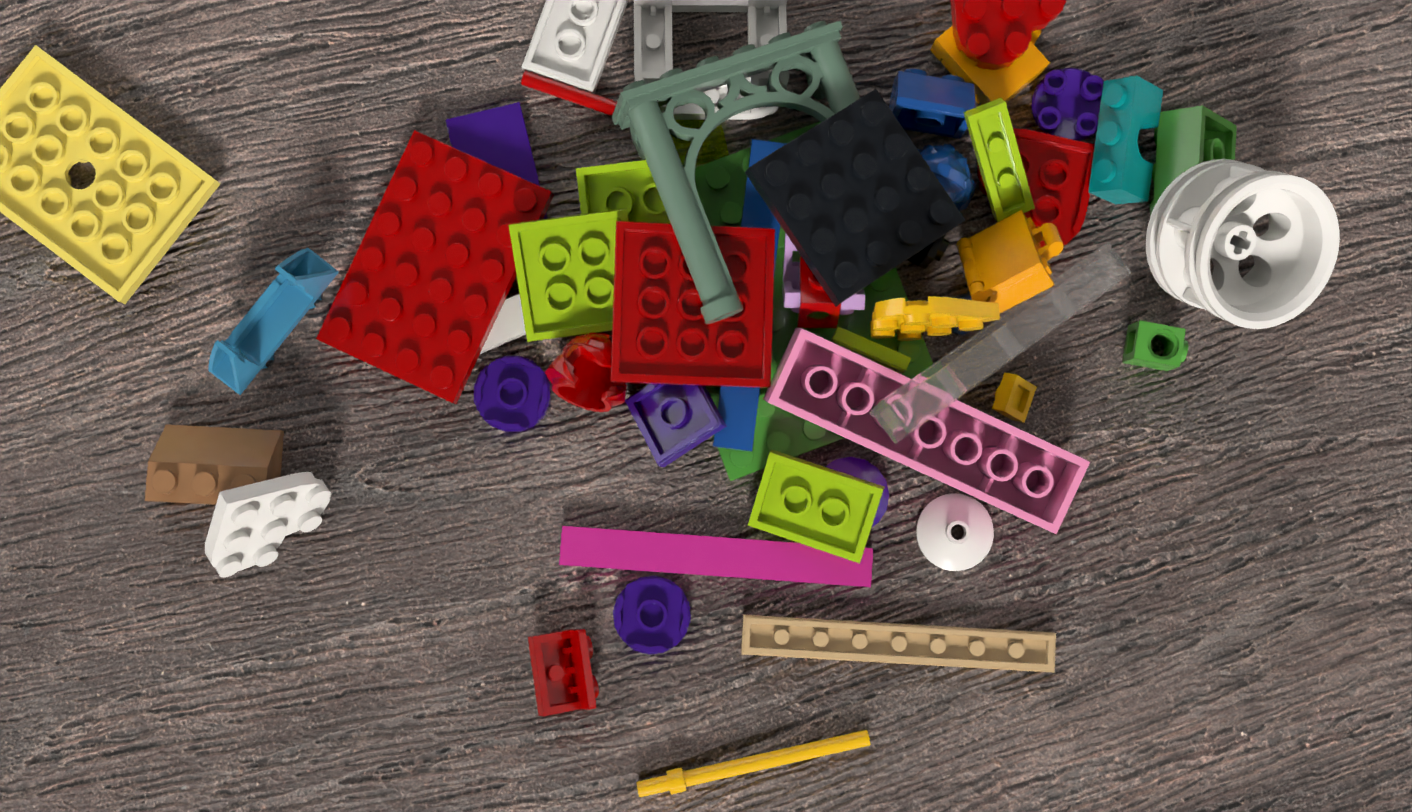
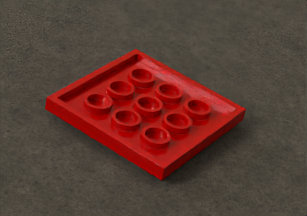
M616 221L610 382L770 388L775 229L711 226L743 310L723 320L706 324L700 310L703 304L672 225L666 223Z

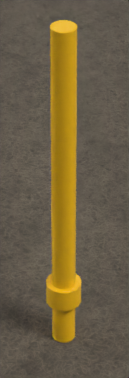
M863 730L683 771L682 767L667 770V775L637 781L639 797H644L670 791L671 795L687 791L686 787L870 746L868 731Z

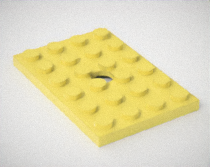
M35 45L0 88V212L118 302L126 304L221 183ZM78 162H90L96 171L94 182L85 189H75L71 186L69 171Z

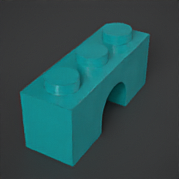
M1137 75L1104 81L1088 193L1115 205L1148 202L1153 164L1144 160L1138 149V134L1141 129L1159 126L1163 89Z

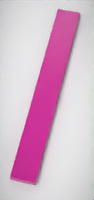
M562 526L559 565L871 587L873 548H865L859 564L796 542Z

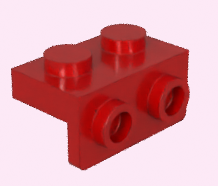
M568 629L528 636L538 716L544 717L578 709H595V698L598 697L599 688L597 680L591 671L590 659L593 656V645L590 637L586 635V630Z

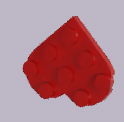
M950 0L953 36L959 52L963 50L969 59L977 62L975 66L978 68L998 70L1009 67L1028 49L1032 38V31L1044 29L1051 21L1055 20L1063 10L1066 0Z
M1013 128L1035 209L1024 212L1027 219L1031 217L1036 228L1041 227L1045 223L1054 224L1057 227L1063 246H1065L1080 232L1086 217L1090 198L1088 191L1095 144L1029 129ZM977 162V176L980 181L979 188L983 194L987 195ZM1044 240L1039 242L1041 248L1046 246Z

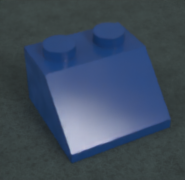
M906 69L904 72L898 71L892 86L889 108L905 130L960 139L968 128L963 112L976 108L975 86L972 83L964 82L965 80L962 77L945 75L942 78L927 76V73L920 69Z

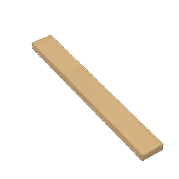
M743 614L741 655L1055 673L1056 633Z

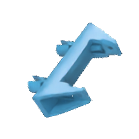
M309 248L296 252L277 265L275 270L280 274L235 327L226 341L221 340L220 342L217 340L214 343L209 359L208 371L239 395L243 393L261 369L268 368L265 365L267 361L274 360L275 351L308 310L316 308L314 303L317 299L322 300V293L339 273L337 269Z

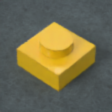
M1004 372L1002 381L995 392V401L992 409L1011 420L1025 423L1037 387L1019 375Z

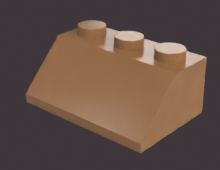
M166 424L148 460L145 501L216 505L220 491L281 477L284 431Z

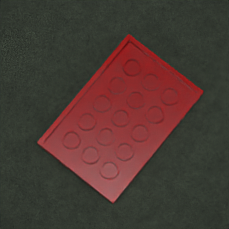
M414 130L316 339L440 398L457 404L517 276L509 224L543 220L554 197L553 192Z

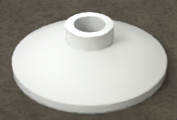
M952 493L939 496L924 507L917 521L916 538L921 552L932 564L945 570L961 571L974 567L986 557L993 543L994 528L988 511L980 502L964 494ZM957 524L964 529V535L959 540L954 539L951 535L952 527Z

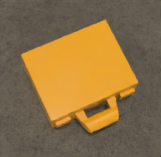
M952 26L934 41L930 49L939 61H942L941 63L951 75L962 77L965 80L964 82L974 84L975 101L978 105L980 103L981 105L998 98H1002L1007 103L1042 74L1050 64L1034 45L1042 32L1041 30L1032 31V38L1028 49L1019 59L1015 60L1009 67L998 70L978 68L975 66L977 62L969 59L963 50L959 52L954 40Z
M1022 210L969 238L959 239L956 244L971 299L974 301L999 303V314L1055 286L1048 260L1053 256L1059 255L1064 247L1057 227L1054 224L1045 223L1041 227L1036 228L1031 217L1027 219ZM1044 240L1046 246L1041 248L1039 242Z

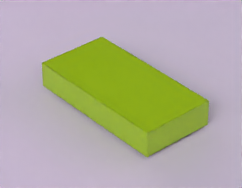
M839 326L830 341L899 374L907 370L911 357Z

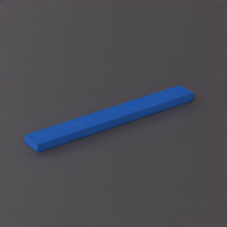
M752 139L749 167L786 145V143ZM747 177L741 227L775 229V272L780 224ZM720 386L718 411L727 427L714 434L713 447L752 452L760 388Z

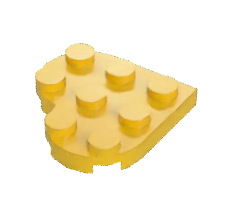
M928 296V301H905L904 297L876 302L874 312L872 313V321L870 322L871 338H892L897 333L899 341H913L921 339V332H927L928 336H944L952 334L951 328L959 327L960 331L983 329V322L1000 320L999 303Z

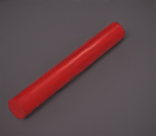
M525 70L522 76L521 85L610 116L614 113L617 101Z

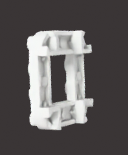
M634 0V82L644 80L648 84L660 80L662 74L673 69L672 12H747L748 45L754 44L755 48L769 44V40L773 37L787 33V0ZM772 69L747 77L746 80L754 85H766L767 92H770L768 78ZM783 71L779 74V81L781 86L787 89L789 71ZM727 84L703 92L713 101L715 112L719 110L717 107L718 102L727 96ZM739 94L736 100L743 98V96ZM694 103L679 106L673 111L675 120H705L703 109ZM666 105L660 106L662 113H664ZM778 107L750 109L736 114L727 120L762 118L774 114Z

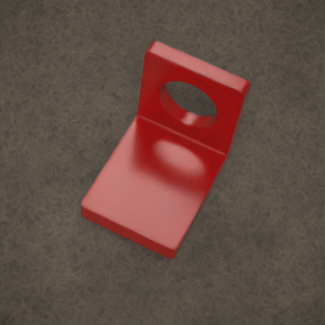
M800 257V307L797 327L837 328L841 304L835 307L804 259ZM817 311L829 314L828 317L822 319H814L808 315Z

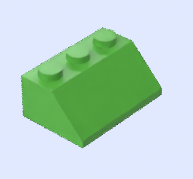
M1203 105L1160 112L1159 126L1154 131V140L1157 148L1156 163H1154L1152 170L1154 198L1150 204V216L1165 189L1186 170L1210 160H1235L1237 125Z

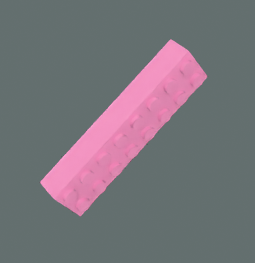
M795 328L771 380V387L767 389L763 400L1054 534H1057L1090 464L1089 461L802 328Z

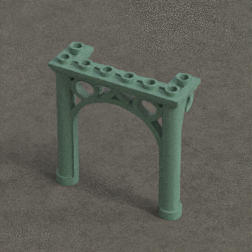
M819 21L806 27L803 33L791 36L789 32L782 33L770 39L767 45L755 48L754 44H749L735 50L733 56L719 60L718 56H712L700 61L696 65L697 68L684 72L681 68L672 69L662 74L660 80L648 84L644 80L635 81L625 86L623 92H620L612 115V121L614 125L619 124L621 130L630 127L635 148L641 159H646L703 304L700 310L706 324L733 316L741 312L743 306L696 189L695 164L701 145L708 135L725 120L750 109L772 106L786 107L807 113L823 122L860 99L838 43L841 39L840 31L843 28L841 21L828 25L825 21ZM772 69L768 78L770 92H767L766 85L758 86L746 80L747 77ZM790 69H795L796 72L802 70L806 74L808 88L801 95L787 91L780 84L779 74ZM727 84V96L718 102L717 107L719 110L715 112L713 101L703 92ZM739 94L743 96V98L736 100ZM813 95L817 100L826 98L830 109L810 97ZM688 103L697 104L705 113V121L700 129L683 127L675 121L673 116L674 109ZM666 105L664 113H662L660 106ZM671 135L681 140L691 141L683 165Z

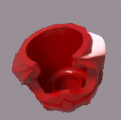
M604 332L578 335L563 347V352L554 359L545 371L552 384V391L558 397L572 405L595 412H608L613 406L625 403L627 385L625 383L610 382L612 336Z

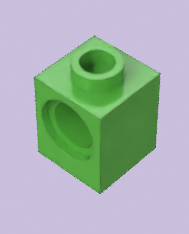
M1141 320L1129 325L1122 363L1163 371L1180 367V363L1185 361L1188 353V341L1184 340L1186 329ZM1153 337L1159 339L1164 346L1162 356L1156 355L1151 349Z

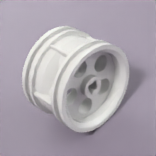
M1231 159L1210 160L1197 164L1183 172L1172 181L1158 199L1147 227V261L1152 275L1159 286L1172 297L1191 306L1205 309L1211 314L1240 327L1250 329L1270 328L1285 323L1299 315L1312 304L1324 289L1337 260L1340 242L1339 224L1334 207L1326 194L1318 186L1304 178L1282 172L1264 170L1255 165ZM1268 214L1269 228L1263 235L1257 237L1253 230V225L1261 216ZM1252 255L1254 266L1242 278L1238 269L1239 261ZM1210 259L1213 261L1214 265L1212 275L1210 270Z

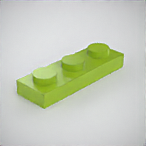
M998 98L963 112L995 220L999 222L1020 210L1024 213L1035 209L1006 102L1002 98Z

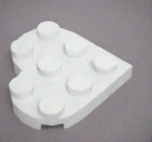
M311 472L294 473L220 491L205 542L206 556L220 577L232 576L238 571L254 565L264 567L271 564L277 559L278 552L276 549L281 545L285 536L299 530L309 532L321 524L322 518L320 515L330 502L331 492L323 480L316 479Z

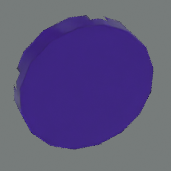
M503 356L495 359V361L480 371L474 385V403L481 417L490 426L504 432H522L536 426L545 417L551 404V385L545 372L534 361L522 356Z
M656 575L640 577L627 584L618 595L613 610L614 627L621 639L633 650L648 655L664 653L676 646L686 635L691 620L690 604L683 590L670 579Z

